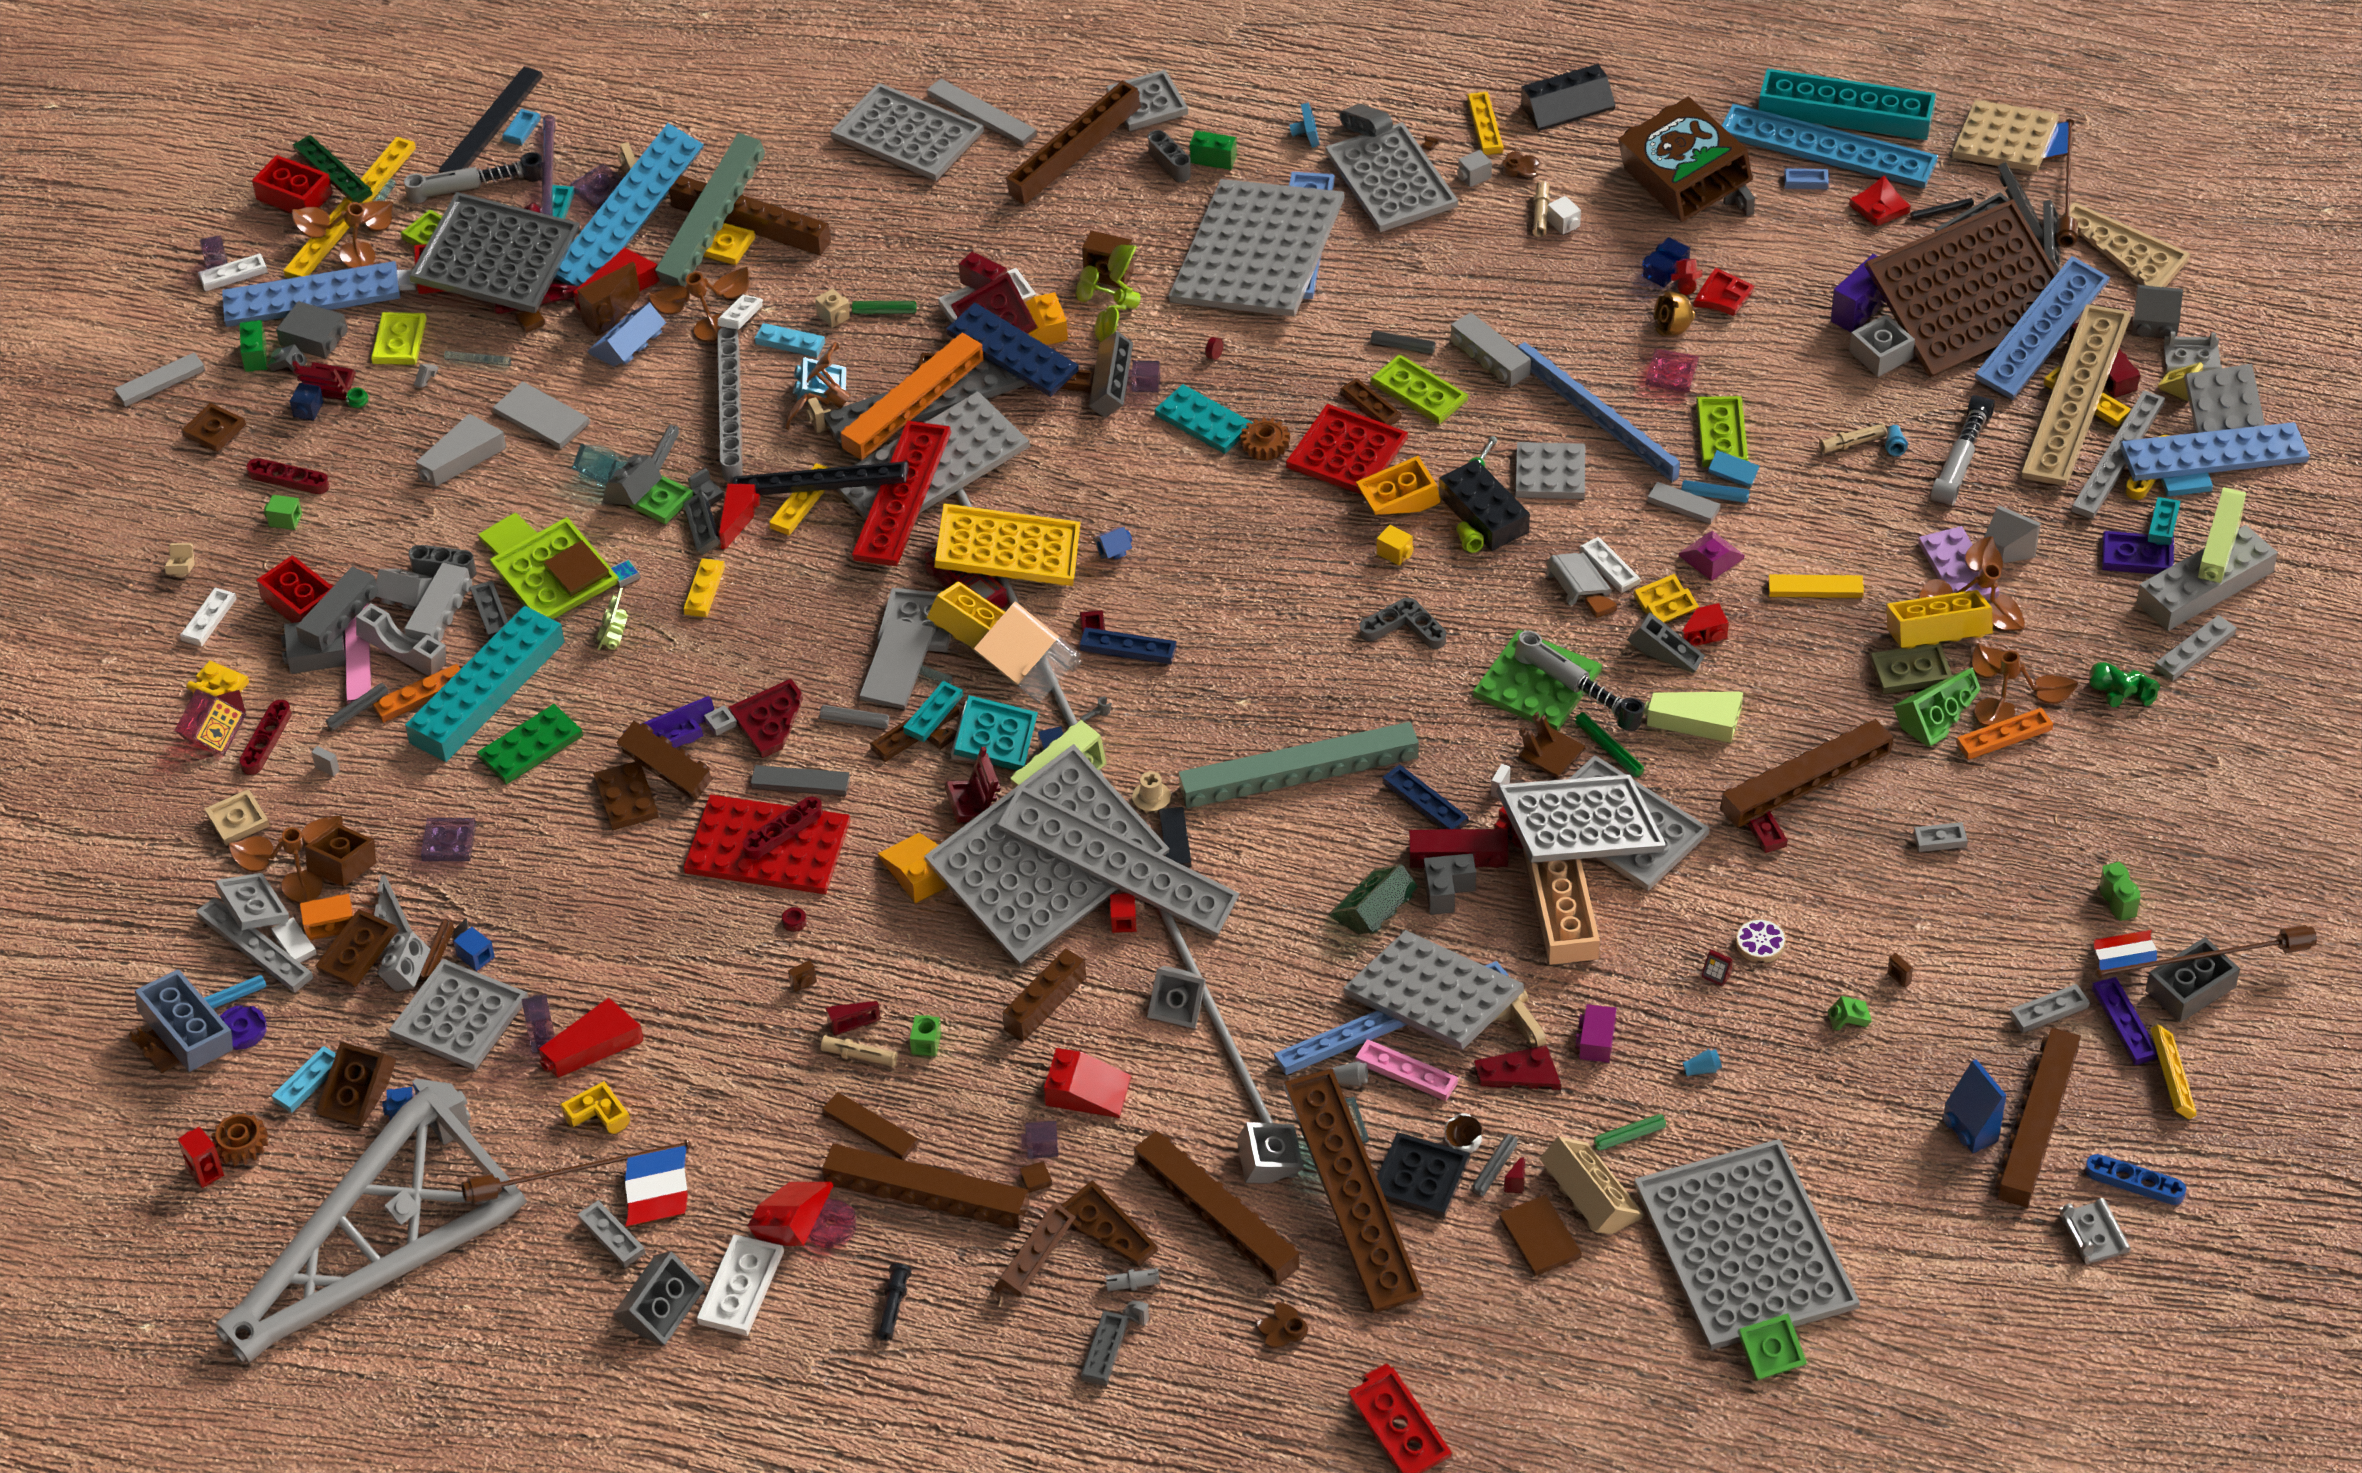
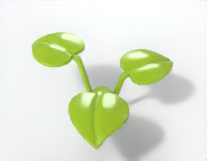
M1119 245L1114 248L1108 261V270L1111 272L1110 278L1122 287L1117 289L1116 292L1095 285L1099 278V272L1095 267L1087 266L1080 273L1079 282L1076 287V297L1079 301H1089L1094 289L1114 295V301L1118 304L1107 306L1106 311H1101L1096 319L1095 335L1100 342L1116 331L1119 320V311L1117 309L1126 310L1127 307L1134 310L1139 306L1140 294L1134 292L1132 288L1127 287L1120 281L1137 248L1134 245Z

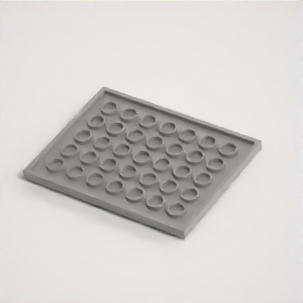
M1221 179L1169 294L1170 303L1295 316L1345 199L1344 192Z
M1075 744L1020 784L1163 856L1169 853L1170 848ZM1020 785L924 856V861L1019 967L1109 899L1110 894H1115L1120 890L997 828L1000 819Z
M1780 1139L1634 1179V1186L1710 1351L1741 1342L1737 1330L1787 1313H1789L1793 1327L1859 1309L1860 1301Z

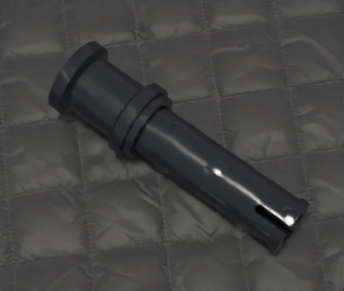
M893 1263L888 1269L890 1276L888 1283L884 1286L886 1297L879 1327L876 1332V1337L883 1341L893 1339L900 1304L908 1291L906 1288L907 1280L912 1275V1269L902 1263Z

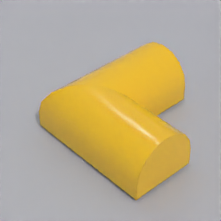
M605 1081L560 1104L562 1114L572 1128L596 1115L608 1132L612 1134L621 1132L630 1122L629 1113Z

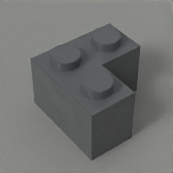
M1473 854L1424 858V882L1430 915L1455 913V893L1476 891V868Z

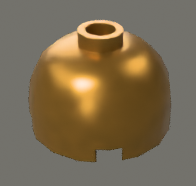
M1665 291L1663 292L1665 295L1659 296L1655 304L1654 320H1658L1659 327L1655 326V329L1662 336H1678L1686 332L1694 321L1695 312L1687 297L1679 293Z

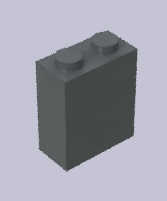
M298 301L276 331L281 346L287 347L295 344L301 352L326 359L331 351H334L341 338L346 335L348 326L344 314Z
M300 622L284 624L285 634H281V641L286 651H282L284 665H289L291 674L346 666L344 630L335 638L331 645L323 652H320L299 642L296 626Z

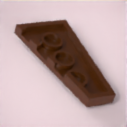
M1093 1180L1060 1205L1076 1217L1070 1225L1072 1228L1137 1266L1142 1265L1159 1251L1158 1246Z

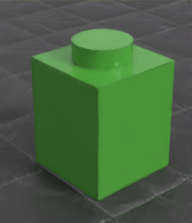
M272 495L269 503L264 508V516L267 517L269 527L295 530L302 516L299 498Z

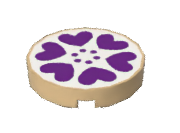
M1755 919L1744 923L1738 929L1736 946L1744 958L1752 962L1759 960L1767 963L1778 959L1784 953L1786 944L1785 932L1776 923L1765 919Z

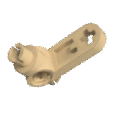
M1524 990L1492 1022L1511 1019L1533 1048L1544 1046L1546 1044L1545 1034L1523 1004V1002L1528 1001L1527 992Z

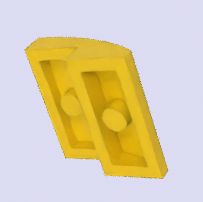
M1675 574L1638 588L1633 593V596L1646 614L1651 612L1663 623H1667L1699 608L1689 589L1682 587Z

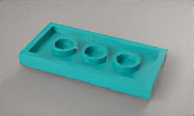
M1184 384L1155 408V416L1223 454H1226L1241 440L1242 428H1246V423L1253 424L1250 420Z

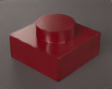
M240 689L216 696L217 700L242 714L246 713Z

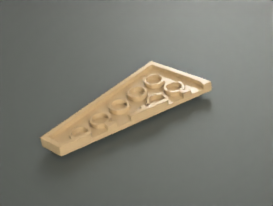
M2075 202L2070 206V217L2075 218L2078 222V234L2141 285L2166 287L2189 261L2190 253Z

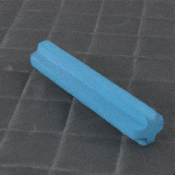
M1683 480L1681 490L1697 496L1747 503L1749 500L1748 489Z
M259 975L207 996L204 999L214 1009L266 987V983L262 975Z

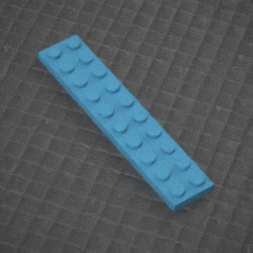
M1732 104L1722 124V127L1742 143L1880 178L1885 176L1888 180L1925 189L1938 161V155L1737 104Z
M667 123L570 245L555 278L566 285L580 286L624 247L626 248L669 193V187L672 186L680 175L685 173L703 150L704 144Z

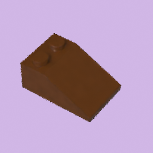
M634 262L577 290L582 321L596 336L612 329L619 323L640 297Z
M340 1042L316 1114L363 1127L389 1084L396 1060L384 1053Z

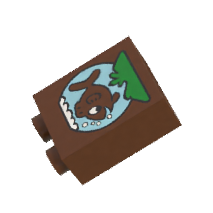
M1689 96L1674 105L1664 107L1656 116L1639 126L1630 127L1622 136L1618 137L1624 169L1680 222H1684L1753 180L1747 148Z

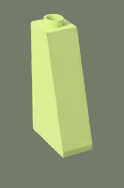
M2223 487L2201 560L2198 578L2222 583L2240 526L2246 492Z
M1743 692L1653 693L1651 702L1647 701L1644 709V715L1647 716V726L1731 743L1742 709Z

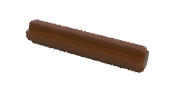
M443 920L419 975L420 981L426 982L438 966L454 931V923L452 921Z

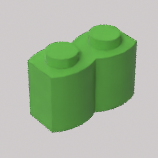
M2121 862L2104 865L2099 890L2103 898L2110 903L2112 914L2120 921L2137 917L2141 894L2137 885L2130 880L2127 868Z

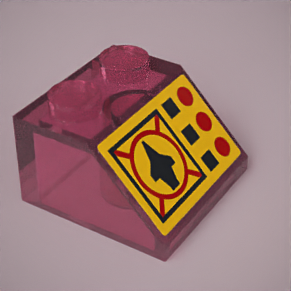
M196 689L174 731L189 742L225 756L246 713L213 695Z

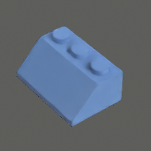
M649 302L627 314L588 350V353L612 366L620 363L625 365L634 358L632 354L635 351L640 352L648 345L646 341L649 338L654 339L662 332L660 328L666 322Z

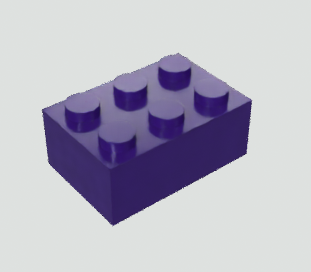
M1875 254L1866 259L1834 289L1830 321L1849 332L1862 327L1871 315H1875L1879 308L1886 303L1864 266L1868 260L1878 257Z

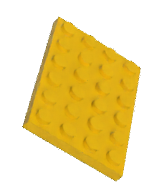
M944 504L934 568L1073 586L1081 522Z

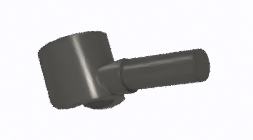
M1100 697L1097 707L1081 716L1080 719L1085 722L1098 714L1106 716L1111 711L1112 703L1106 704L1107 697Z

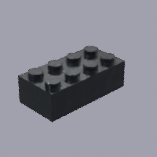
M1477 459L1439 477V497L1463 522H1467L1483 535L1484 544L1491 551L1529 533L1530 513Z

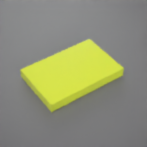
M382 312L371 357L372 364L416 365L427 319L426 313Z

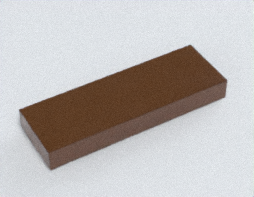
M1358 378L1340 388V394L1371 419L1390 426L1401 420L1402 413Z

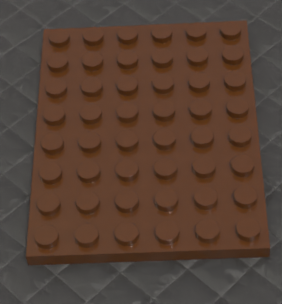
M2013 199L1868 260L1864 264L1899 326L1915 339L1914 352L1929 378L1995 350L2057 274Z

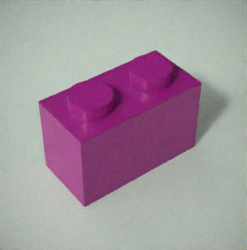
M1586 1004L1585 1014L1580 1013L1578 1028L1583 1029L1582 1034L1577 1033L1575 1048L1580 1049L1579 1059L1610 1063L1616 1024V1007Z

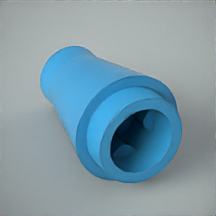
M1891 425L1887 429L1885 449L1892 456H1901L1907 450L1908 442L1902 434L1898 425Z
M1707 1049L1693 1058L1682 1062L1686 1076L1717 1073L1718 1069H1722L1716 1049L1711 1051Z

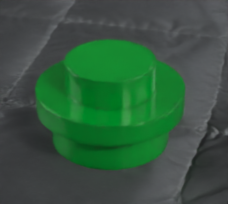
M358 387L350 389L346 396L347 405L352 408L363 407L369 400L368 394Z

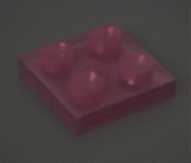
M1655 348L1645 385L1690 393L1699 363V356Z

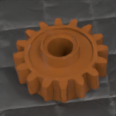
M1262 417V421L1259 422L1257 419H1253V424L1246 423V428H1242L1241 445H1243V451L1248 452V456L1258 460H1272L1281 454L1284 455L1285 449H1289L1290 432H1288L1287 426H1283L1282 421L1275 423L1274 418L1266 421V418Z
M246 1113L233 1114L226 1119H222L223 1121L215 1126L216 1133H211L212 1142L216 1147L219 1159L222 1158L225 1164L232 1160L234 1166H237L239 1161H243L244 1165H246L249 1158L256 1161V1154H264L263 1146H268L269 1144L267 1140L269 1136L263 1121H257L255 1115L249 1116Z

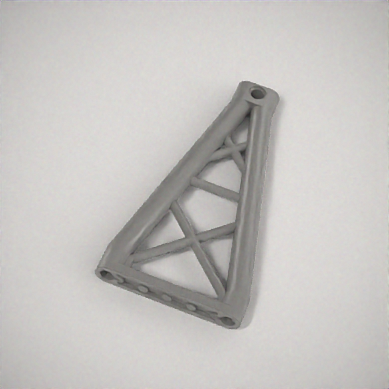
M424 1088L399 1109L241 1303L215 1323L217 1329L214 1332L222 1342L228 1341L234 1348L231 1351L238 1361L242 1363L245 1360L247 1363H250L278 1340L503 1223L527 1203L525 1196L515 1184L501 1187L502 1192L498 1193L497 1199L475 1203L483 1205L418 1238L419 1210L409 1218L407 1245L382 1258L349 1222L345 1215L362 1194L395 1197L405 1189L419 1207H421V1199L466 1203L462 1192L422 1189L427 1128L436 1119L485 1175L493 1173L495 1178L498 1177L500 1179V1182L511 1180L430 1088ZM417 1128L412 1188L371 1185ZM337 1225L343 1229L371 1262V1264L346 1277L316 1275L319 1247ZM306 1264V1274H298ZM289 1283L305 1284L302 1300L259 1322ZM315 1285H317V1286H327V1287H325V1288H323V1289H321V1290L315 1292ZM240 1329H244L249 1332L250 1337L246 1340H239L235 1333Z

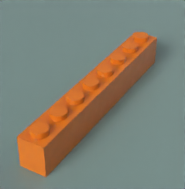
M964 333L952 339L948 345L936 352L932 358L923 363L910 376H907L898 386L891 389L881 400L875 402L870 409L862 413L853 423L846 426L840 432L842 449L860 460H864L905 426L907 421H911L983 361L982 344Z

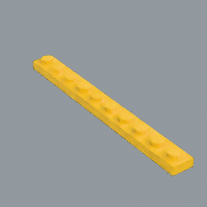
M396 136L361 178L371 188L373 195L360 204L371 202L416 149L415 142ZM345 197L331 213L329 224L337 219L342 211L346 212L348 205L352 203L348 198ZM344 218L332 229H326L324 237L310 238L283 270L284 276L290 279L309 276L350 228Z

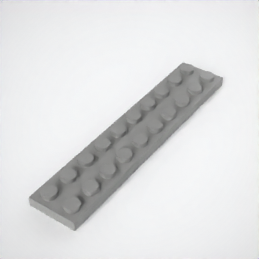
M1022 785L1017 789L997 826L998 829L1134 895L1215 937H1218L1240 893Z

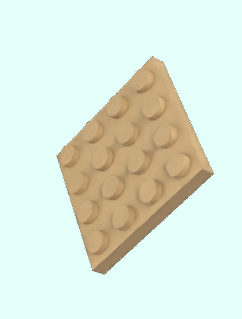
M1975 100L1954 147L1953 158L1997 166L2006 162L2009 168L2037 172L2058 123L2059 114Z

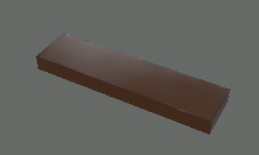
M954 706L936 729L960 714L959 708ZM910 718L870 743V749L884 762L919 741L904 734L903 727Z
M839 1092L822 1108V1113L901 1160H904L919 1144L917 1137Z

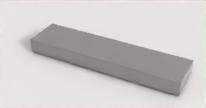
M192 353L118 386L114 390L126 407L205 371V367L198 356Z

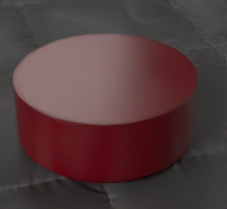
M1211 337L1206 344L1205 354L1207 358L1217 360L1223 351V340Z
M788 908L782 914V925L788 931H800L807 924L806 913L801 908Z

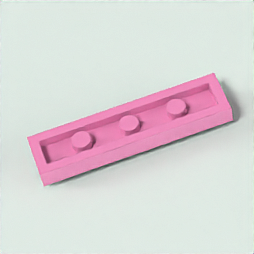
M1368 1039L1356 1056V1062L1366 1063L1368 1069L1444 1101H1447L1458 1084V1077Z

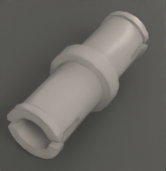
M1158 1268L1134 1272V1269H1131L1129 1273L1106 1275L1108 1292L1129 1288L1134 1291L1137 1290V1287L1160 1285Z

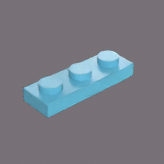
M763 323L755 336V343L818 357L825 344V336Z
M323 1046L271 1095L273 1102L290 1113L295 1111L328 1079L336 1053Z

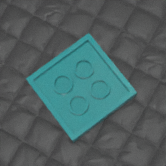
M968 695L953 755L977 760L980 748L986 747V753H988L991 764L1013 770L1022 769L1025 766L1038 712Z

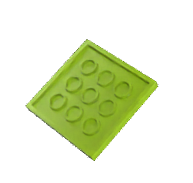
M568 517L490 559L492 568L523 605L551 619L559 617L618 584L619 577ZM583 540L608 568L609 575L570 597L544 567V561Z

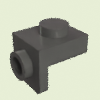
M293 344L275 349L267 366L272 371L289 367L294 371L293 361H297L300 366H305L307 358Z

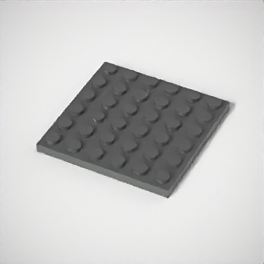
M456 192L412 270L410 282L536 313L570 245L580 230V223Z

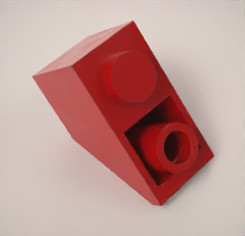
M1716 603L1696 608L1682 630V638L1694 647L1727 639L1729 622L1720 604Z

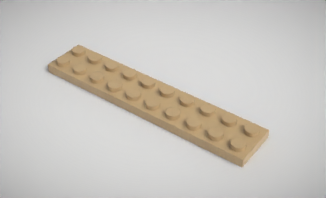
M2086 304L2023 467L2022 478L2067 487L2129 323L2130 311Z

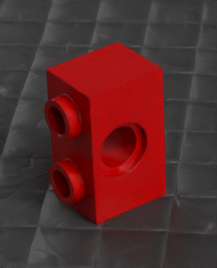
M200 1126L186 1132L177 1139L186 1168L202 1189L224 1176L216 1147Z

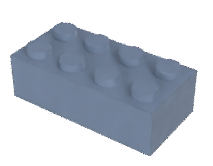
M179 969L135 990L137 1011L188 1072L233 1051L231 1029Z

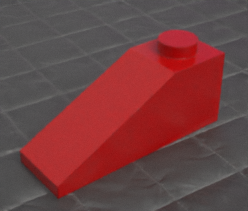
M727 484L719 531L721 549L728 548L753 519L756 507L760 506V494H756L755 484Z

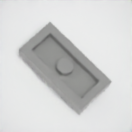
M1963 822L1914 827L1913 834L1918 852L1967 847L1968 840Z

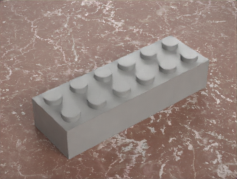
M2244 525L2238 529L2222 583L2198 578L2205 550L2203 548L2142 582L2139 585L2136 604L2165 630L2170 631L2274 572L2278 552L2247 525Z

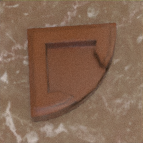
M1603 596L1585 597L1586 605L1596 618L1617 611V604L1609 598Z

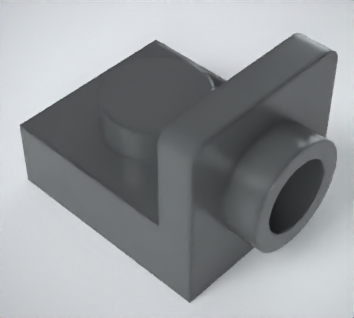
M1746 184L1724 197L1723 203L1725 206L1736 203L1737 207L1742 209L1746 216L1754 214L1755 197Z
M706 468L688 478L689 489L693 490V496L702 491L707 495L710 506L724 498V492L710 480L709 471Z

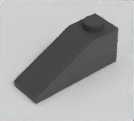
M1651 612L1636 624L1627 639L1645 655L1691 673L1697 670L1705 657L1703 653Z

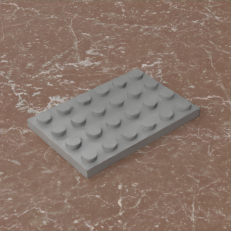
M878 83L830 132L833 139L937 181L984 132L983 125Z
M1403 122L1393 125L1391 130L1376 137L1360 135L1325 147V153L1379 232L1458 207V199Z
M1594 755L1569 779L1626 774ZM1633 779L1666 847L1663 852L1596 858L1649 891L1709 834L1710 828Z
M1631 775L1498 785L1496 792L1530 863L1663 852L1666 847Z
M1405 930L1345 985L1343 989L1344 995L1463 1050L1524 992V984Z

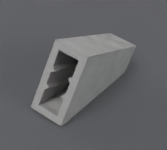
M468 414L416 461L419 478L434 486L444 483L506 448L504 432Z

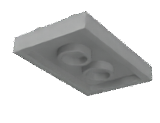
M263 873L215 881L216 891L241 930L288 922L289 913Z

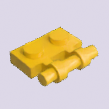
M209 661L196 675L197 683L189 681L186 689L192 691L193 695L198 697L204 696L209 698L210 702L215 704L217 695L239 689L241 692L249 684V679L246 675Z

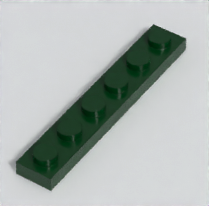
M309 135L292 144L295 152L314 169L329 174L331 184L351 202L361 203L373 195L371 188L313 136Z

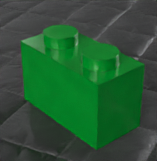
M1195 130L1189 144L1190 163L1232 170L1237 157V138Z
M262 320L239 323L240 350L245 372L267 370V346Z

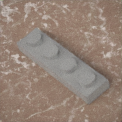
M2220 615L2216 616L2156 661L2154 669L2171 681H2174L2235 635L2237 627Z

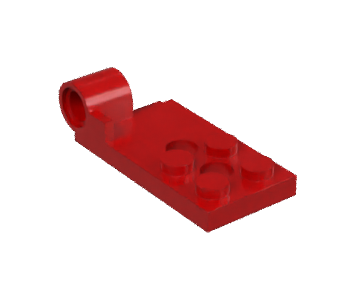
M1384 1363L1362 1376L1363 1384L1348 1391L1353 1406L1399 1473H1423L1452 1456V1451L1394 1367L1391 1368L1389 1364ZM1396 1419H1401L1406 1422L1407 1427L1397 1429L1392 1425V1422ZM1409 1441H1417L1421 1444L1422 1448L1418 1451H1412L1407 1447V1443Z

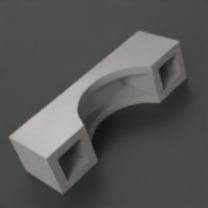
M372 603L356 616V636L425 675L430 676L437 673L446 664L445 644L429 635H426L421 640L406 636L396 627L388 612Z

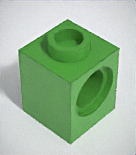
M915 1015L910 1035L911 1054L937 1056L942 1033L940 1017Z

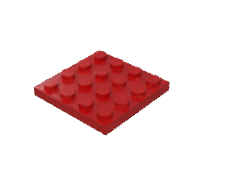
M1326 404L1287 459L1286 468L1362 494L1356 482L1387 469L1408 439V432Z

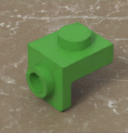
M1841 996L1828 1010L1832 1027L1837 1031L1845 1023L1867 1027L1872 1022L1866 1002Z

